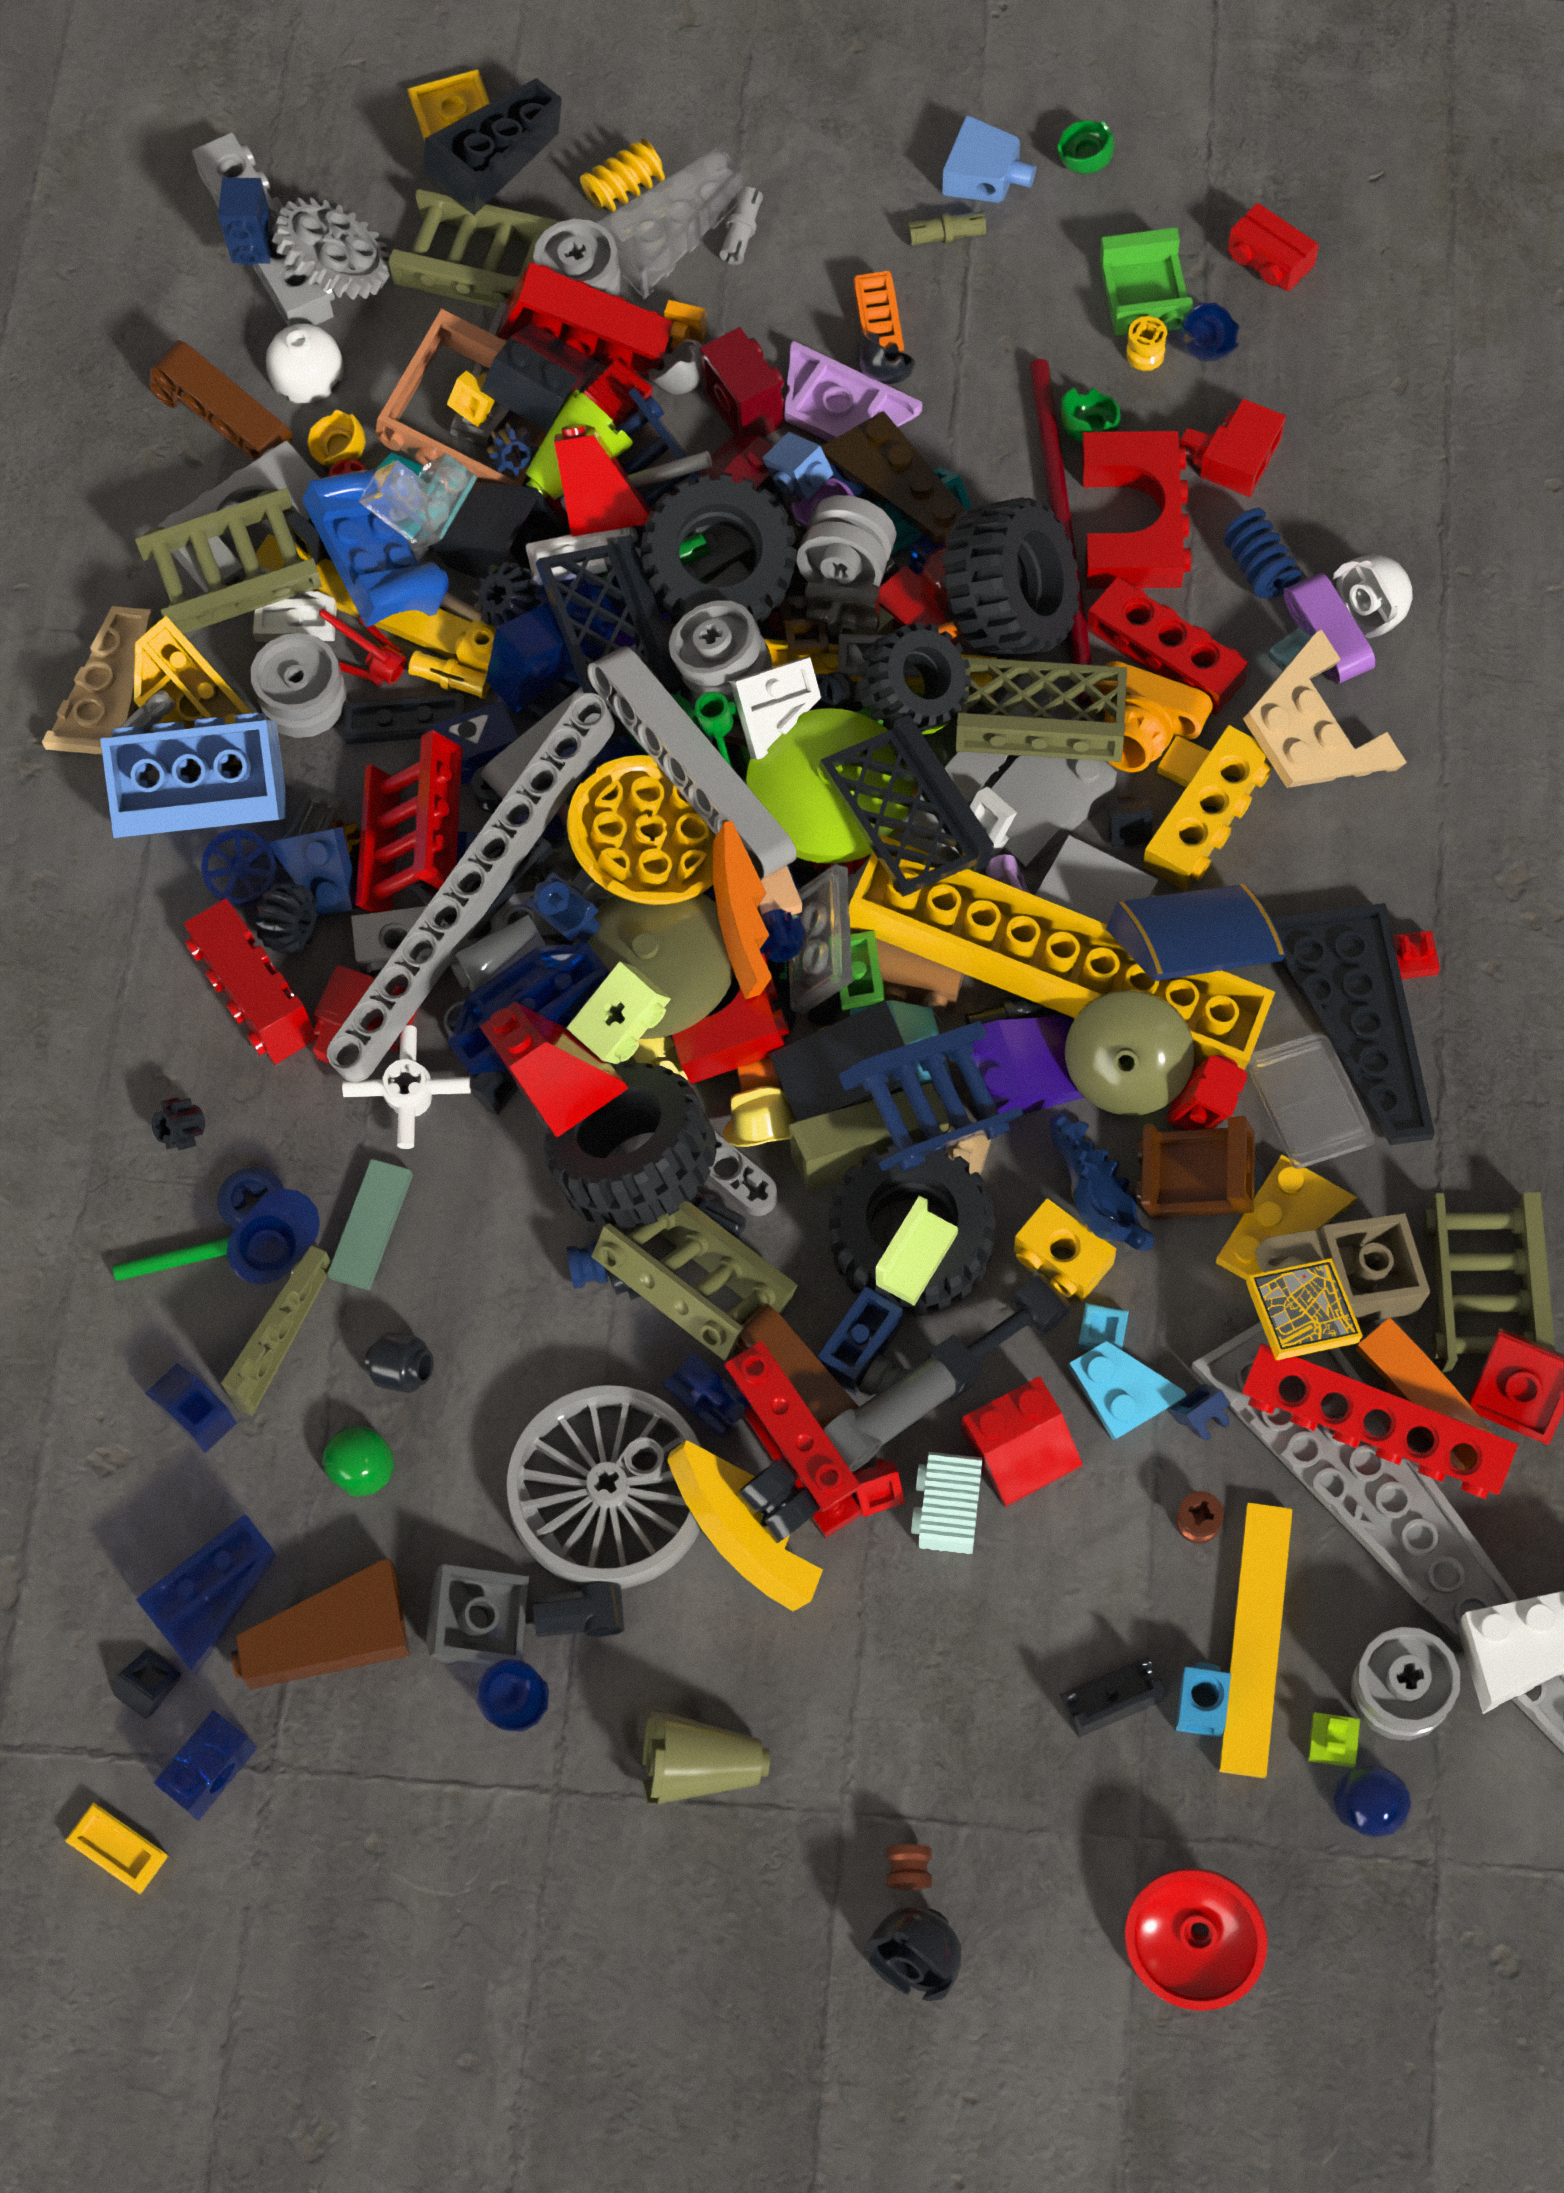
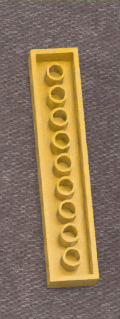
M882 834L880 835L882 842L900 847V841ZM906 844L905 849L929 855V853ZM874 852L850 901L844 925L859 932L874 930L875 936L879 940L1073 1018H1076L1079 1012L1092 1000L1109 992L1131 989L1157 995L1176 1008L1186 1021L1194 1042L1195 1055L1193 1066L1195 1067L1200 1065L1209 1056L1223 1055L1233 1059L1239 1068L1245 1070L1275 994V991L1222 970L1153 981L1106 930L1107 924L980 873L973 872L970 869H965L902 897ZM901 859L899 869L908 881L922 875L925 865Z

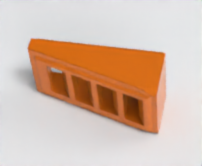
M883 271L855 276L853 279L854 297L862 334L863 332H874L877 334L892 332V336L879 337V344L884 349L897 344L899 351H904L891 272ZM883 303H886V304H887V305L878 306V307H871V308H867V307H866V306H870V305H877V304H883ZM887 318L890 319V320H888V321H881V322L869 323V321H873V320H880V319H887Z

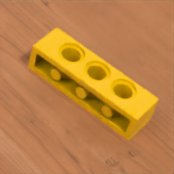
M1228 725L1146 847L1142 868L1186 891L1193 879L1197 881L1202 879L1211 862L1208 856L1214 847L1220 850L1224 846L1232 830L1229 827L1235 816L1240 819L1243 817L1252 801L1250 793L1255 786L1261 788L1265 784L1273 769V766L1268 764L1269 760L1256 739ZM1234 776L1238 778L1239 781L1230 782L1225 780L1223 777ZM1210 806L1218 809L1219 812L1209 813L1202 808ZM1190 837L1196 839L1199 843L1187 844L1181 839Z

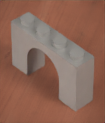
M286 440L277 447L268 449L259 459L244 469L235 471L229 479L212 490L203 492L197 500L182 510L171 513L158 527L168 528L254 499L265 490H281L284 488L288 489L294 508L293 511L287 512V514L291 515L297 510L308 521L310 516L302 499L309 482L320 478ZM222 534L210 538L208 541L224 585L232 586L243 582L247 575L243 565L223 543ZM193 544L172 551L171 553L201 589L207 593L209 588Z

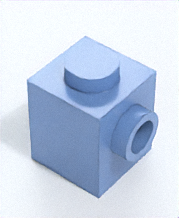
M790 432L762 457L775 485L785 494L790 495L792 493L805 500H808L834 474L820 445Z

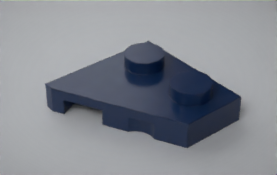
M343 827L269 842L271 850L295 884L311 889L312 895L318 901L316 911L319 912V916L360 908L355 905L357 886Z

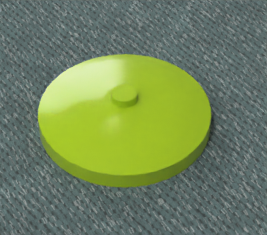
M833 708L803 712L797 719V723L786 734H781L768 747V753L763 758L750 759L746 785L789 835L794 843L797 858L817 863H843L860 859L873 853L872 848L819 767L821 759L889 731L872 718L853 711ZM887 745L873 751L871 759L894 766L897 757L890 746ZM848 763L835 768L841 777L854 781L859 780L862 770L861 767ZM867 769L863 783L887 790L891 776ZM896 778L892 792L912 797L913 782ZM860 793L857 800L860 808L879 814L883 800ZM888 802L884 816L905 822L910 808ZM880 826L878 836L880 837L882 834L893 838L898 831Z

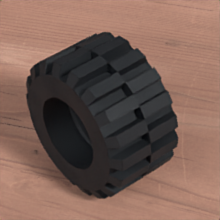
M923 622L913 623L909 626L905 625L874 641L871 644L872 647L866 649L862 655L865 662L858 665L857 673L862 675V680L857 682V689L864 692L865 698L860 700L864 708L870 706L872 709V713L869 716L875 721L883 720V726L888 730L893 729L895 720L910 715L921 732L926 731L957 715L962 709L960 704L968 699L970 693L965 690V687L971 685V676L966 675L965 669L970 668L968 659H962L960 653L964 650L959 643L953 645L951 642L953 636L947 631L938 633L939 626L929 624L924 627ZM905 660L916 666L923 677L925 687L923 698L915 695L906 684L903 674Z

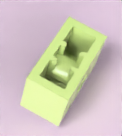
M619 962L568 1025L567 1029L602 1061L619 1065L620 1062L628 1060L636 1052L639 1046L638 1040L644 1032L661 1021L666 1012L664 1007L671 998L635 966ZM621 1010H622V1012H621L622 1015L625 1017V1019H624L623 1022H622V1020H623L622 1017L619 1015V1013H620Z

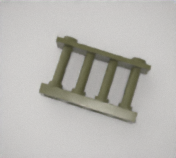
M418 189L416 200L420 219H424L410 252L393 249L388 262L393 284L498 308L500 302L507 304L511 293L530 262L534 263L533 255L537 240L545 230L561 221L554 220L548 216H535L487 204L478 213L472 215L451 196L437 191L429 192ZM439 223L460 227L447 260L426 257ZM474 231L495 235L483 268L479 269L461 265ZM510 239L531 244L519 276L516 277L497 273Z
M287 488L265 490L254 499L168 528H152L146 531L142 537L135 539L143 561L155 557L171 601L167 608L161 609L163 618L167 616L182 634L322 587L314 559H300L285 520L284 513L294 510ZM266 519L270 522L285 563L282 569L270 573L262 572L246 526ZM231 532L247 575L243 582L232 586L224 585L208 541L210 538ZM193 544L209 590L205 595L190 599L185 596L170 552Z
M1523 1192L1516 1208H1511V1212H1446L1444 1193H1435L1430 1208L1424 1209L1423 1228L1425 1234H1431L1439 1330V1332L1433 1333L1432 1346L1434 1358L1441 1359L1442 1373H1451L1457 1361V1354H1489L1496 1336H1456L1454 1312H1518L1519 1316H1525L1527 1331H1523L1521 1337L1555 1350L1541 1192ZM1511 1229L1512 1234H1518L1519 1248H1516L1514 1253H1449L1447 1230ZM1514 1270L1516 1275H1522L1523 1290H1519L1518 1294L1452 1295L1451 1271Z
M686 1200L678 1206L679 1211L671 1216H668L666 1213L658 1217V1222L650 1225L642 1223L627 1235L621 1233L610 1223L605 1225L591 1257L724 1361L731 1357L744 1329L740 1324L765 1303L774 1308L780 1316L784 1315L798 1286ZM658 1233L677 1247L660 1261L640 1247ZM690 1259H693L710 1272L708 1276L693 1287L673 1273ZM723 1285H727L744 1298L743 1301L727 1313L707 1299Z

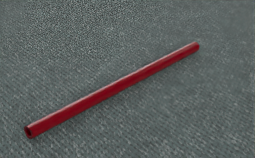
M1036 359L1030 363V373L1049 506L1055 513L1054 518L1059 519L1065 527L1064 534L1070 538L1073 545L1072 555L1074 559H1077L1049 362L1045 359ZM1079 568L1076 570L1077 581H1080ZM1080 582V592L1077 594L1076 600L1079 602L1078 612L1073 616L1075 622L1068 633L1072 664L1093 665ZM1085 691L1077 696L1079 705L1089 706L1094 704L1091 697Z

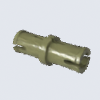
M984 211L950 216V213H942L939 218L908 221L910 245L915 246L939 241L950 244L953 243V239L986 235V220L983 218Z

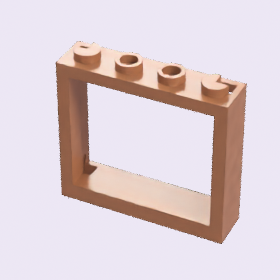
M441 309L377 418L376 438L380 439L386 447L392 450H402L414 456L425 467H436L446 472L461 485L463 481L527 487L526 484L530 478L526 475V471L529 466L520 469L519 474L513 480L398 422L442 345L490 369L494 358L507 341ZM542 429L535 442L538 450L548 433L544 429ZM537 451L531 452V461L535 457Z

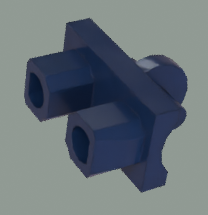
M553 871L547 877V880L536 885L535 894L525 901L533 911L570 942L577 937L585 943L600 928L601 924L594 918L599 910Z

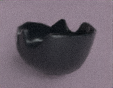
M863 332L861 335L856 361L859 369L867 377L883 384H895L906 380L911 375L915 360L910 355L900 352L897 344L884 349L879 344V335L877 333Z

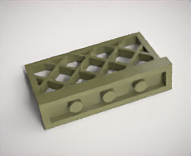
M963 657V660L968 659L970 668L965 669L966 675L970 676V672L988 673L994 680L981 688L971 679V685L965 687V690L968 693L970 691L972 695L968 697L966 702L960 704L962 709L958 713L957 752L1121 762L1125 729L1127 667ZM1017 675H1029L1035 682L1022 691L1011 680ZM1059 677L1070 678L1076 685L1063 693L1052 682ZM1100 680L1118 681L1117 688L1106 696L1093 685ZM1003 686L1014 697L1000 706L989 694ZM1042 689L1055 699L1043 708L1030 698ZM1085 691L1096 702L1083 711L1072 699ZM981 701L992 712L988 715L967 713V709ZM1022 703L1033 715L1030 717L1011 716L1008 712ZM1063 706L1074 718L1071 720L1053 719L1050 714ZM1105 709L1116 719V722H1095L1091 717Z

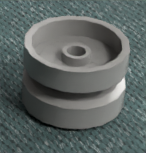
M570 219L557 222L545 230L537 240L533 255L535 264L550 267L556 273L573 280L583 281L590 287L609 295L619 296L621 275L618 266V251L614 237L604 226L591 220Z
M835 495L821 500L813 509L807 531L803 535L798 549L796 562L800 573L817 589L839 598L858 599L872 594L880 586L886 563L894 547L897 533L893 521L878 506L868 500L855 496Z
M712 601L699 605L685 614L672 630L669 641L671 658L678 671L682 674V679L687 689L696 701L707 692H718L726 697L728 703L731 701L735 703L730 681L770 669L773 666L770 650L764 638L760 635V630L754 617L745 606L733 601Z
M305 633L284 634L269 641L256 654L251 666V684L261 712L265 713L266 720H277V728L280 734L294 738L313 737L329 730L341 718L344 711V702H347L346 685L332 648L319 637Z
M1399 1627L1381 1633L1366 1647L1351 1677V1698L1358 1716L1372 1731L1394 1740L1410 1741L1431 1733L1451 1711L1460 1692V1669L1453 1652L1439 1637L1420 1628ZM1398 1680L1408 1682L1411 1689H1406V1682L1399 1683Z

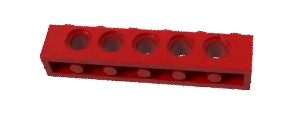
M1263 1343L1259 1347L1242 1394L1250 1396L1247 1405L1272 1415L1275 1407L1293 1413L1290 1422L1312 1431L1316 1430L1318 1424L1335 1430L1332 1439L1358 1448L1361 1440L1377 1447L1375 1456L1398 1465L1401 1464L1404 1457L1420 1464L1418 1473L1440 1482L1444 1481L1445 1475L1462 1480L1461 1490L1483 1499L1487 1498L1489 1492L1497 1495L1500 1494L1519 1445L1299 1357L1275 1360L1271 1347ZM1287 1376H1297L1305 1383V1395L1297 1402H1289L1280 1394V1383ZM1337 1392L1347 1399L1348 1410L1344 1416L1333 1419L1323 1413L1321 1402L1327 1394ZM1380 1409L1389 1415L1391 1424L1386 1433L1372 1435L1365 1429L1364 1418L1371 1410ZM1424 1426L1431 1431L1433 1443L1427 1451L1415 1452L1409 1448L1407 1435L1412 1428ZM1467 1443L1474 1448L1476 1459L1471 1467L1458 1469L1452 1465L1450 1452L1457 1444Z

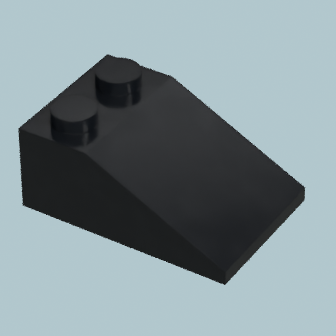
M531 322L511 336L496 355L481 392L549 432L569 394L574 389H577L578 392L596 369L598 362Z

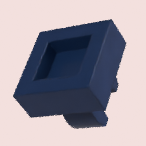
M1204 1383L1170 1408L1171 1413L1179 1424L1192 1428L1197 1437L1207 1441L1211 1439V1435L1206 1429V1423L1210 1418L1214 1417L1215 1422L1226 1428L1229 1425V1418L1222 1411L1230 1404L1221 1389Z

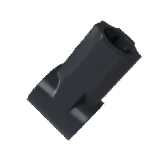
M593 1583L582 1587L581 1591L533 1596V1615L537 1637L583 1632L591 1637H604L620 1634L625 1630L621 1585L618 1583Z

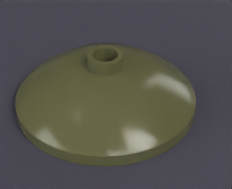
M1131 989L1106 993L1087 1004L1074 1019L1067 1035L1065 1046L1067 1069L1079 1092L1095 1106L1114 1114L1127 1116L1148 1114L1172 1102L1181 1093L1189 1080L1195 1055L1191 1031L1177 1009L1157 995ZM1122 1055H1129L1134 1059L1135 1064L1125 1067L1120 1063L1119 1058Z

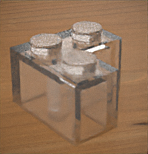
M448 453L427 462L419 476L396 460L375 472L358 502L419 549H422L442 540L478 477Z

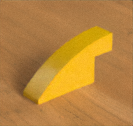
M688 1440L672 1450L667 1460L682 1497L700 1528L719 1553L745 1579L768 1597L794 1612L811 1602L823 1569L785 1550L789 1536L776 1544L760 1524L763 1515L761 1513H751L736 1495L755 1476Z

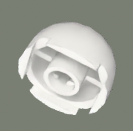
M295 324L284 328L275 335L267 349L266 370L271 385L278 394L280 392L288 396L289 401L295 403H313L328 397L332 393L331 388L336 385L338 380L340 384L344 375V362L337 343L325 330L311 324Z
M1376 554L1365 555L1342 564L1334 573L1333 580L1337 578L1336 591L1363 633H1367L1365 637L1373 638L1392 630L1406 617L1413 599L1412 585L1408 574L1392 558Z

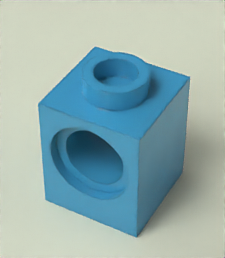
M1194 1663L1193 1668H1184L1181 1677L1175 1731L1215 1737L1222 1736L1226 1725L1231 1673L1220 1672V1666L1210 1663ZM1198 1688L1208 1689L1215 1696L1216 1703L1211 1707H1201L1193 1701L1191 1693Z

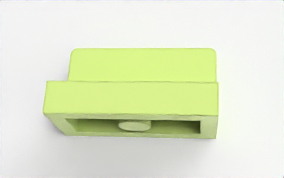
M922 1196L917 1198L876 1266V1285L914 1306L958 1234V1227L927 1211L928 1200Z

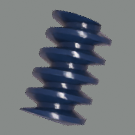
M1260 507L1252 508L1237 516L1224 531L1223 541L1225 546L1230 549L1233 559L1238 561V567L1245 573L1246 580L1252 585L1254 594L1262 599L1275 598L1283 595L1285 588L1296 584L1300 580L1301 570H1293L1296 565L1293 557L1286 556L1288 548L1284 544H1279L1281 541L1280 535L1276 532H1271L1273 524L1269 520H1264L1266 517L1264 509Z

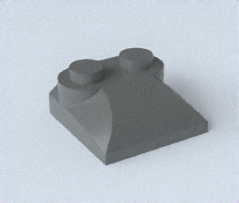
M447 1564L439 1566L430 1594L426 1635L429 1657H434L444 1663L465 1661L520 1667L522 1664L529 1576Z

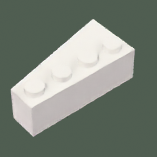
M1564 1591L1465 1612L1457 1624L1483 1714L1498 1707L1503 1702L1515 1696L1518 1697L1532 1690L1535 1686L1564 1673Z

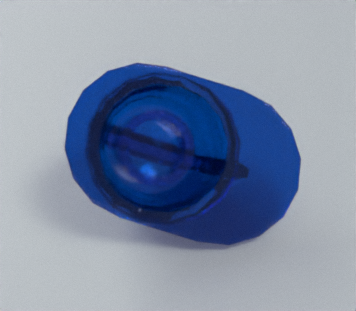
M281 1189L267 1194L239 1223L228 1239L226 1253L231 1268L240 1278L249 1283L264 1285L278 1281L294 1267L318 1236L320 1218L317 1207L308 1196L297 1190Z

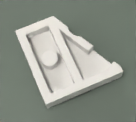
M803 657L730 681L751 759L763 758L768 753V747L781 734H786L797 723L798 717L803 712L809 711L821 698L810 657Z

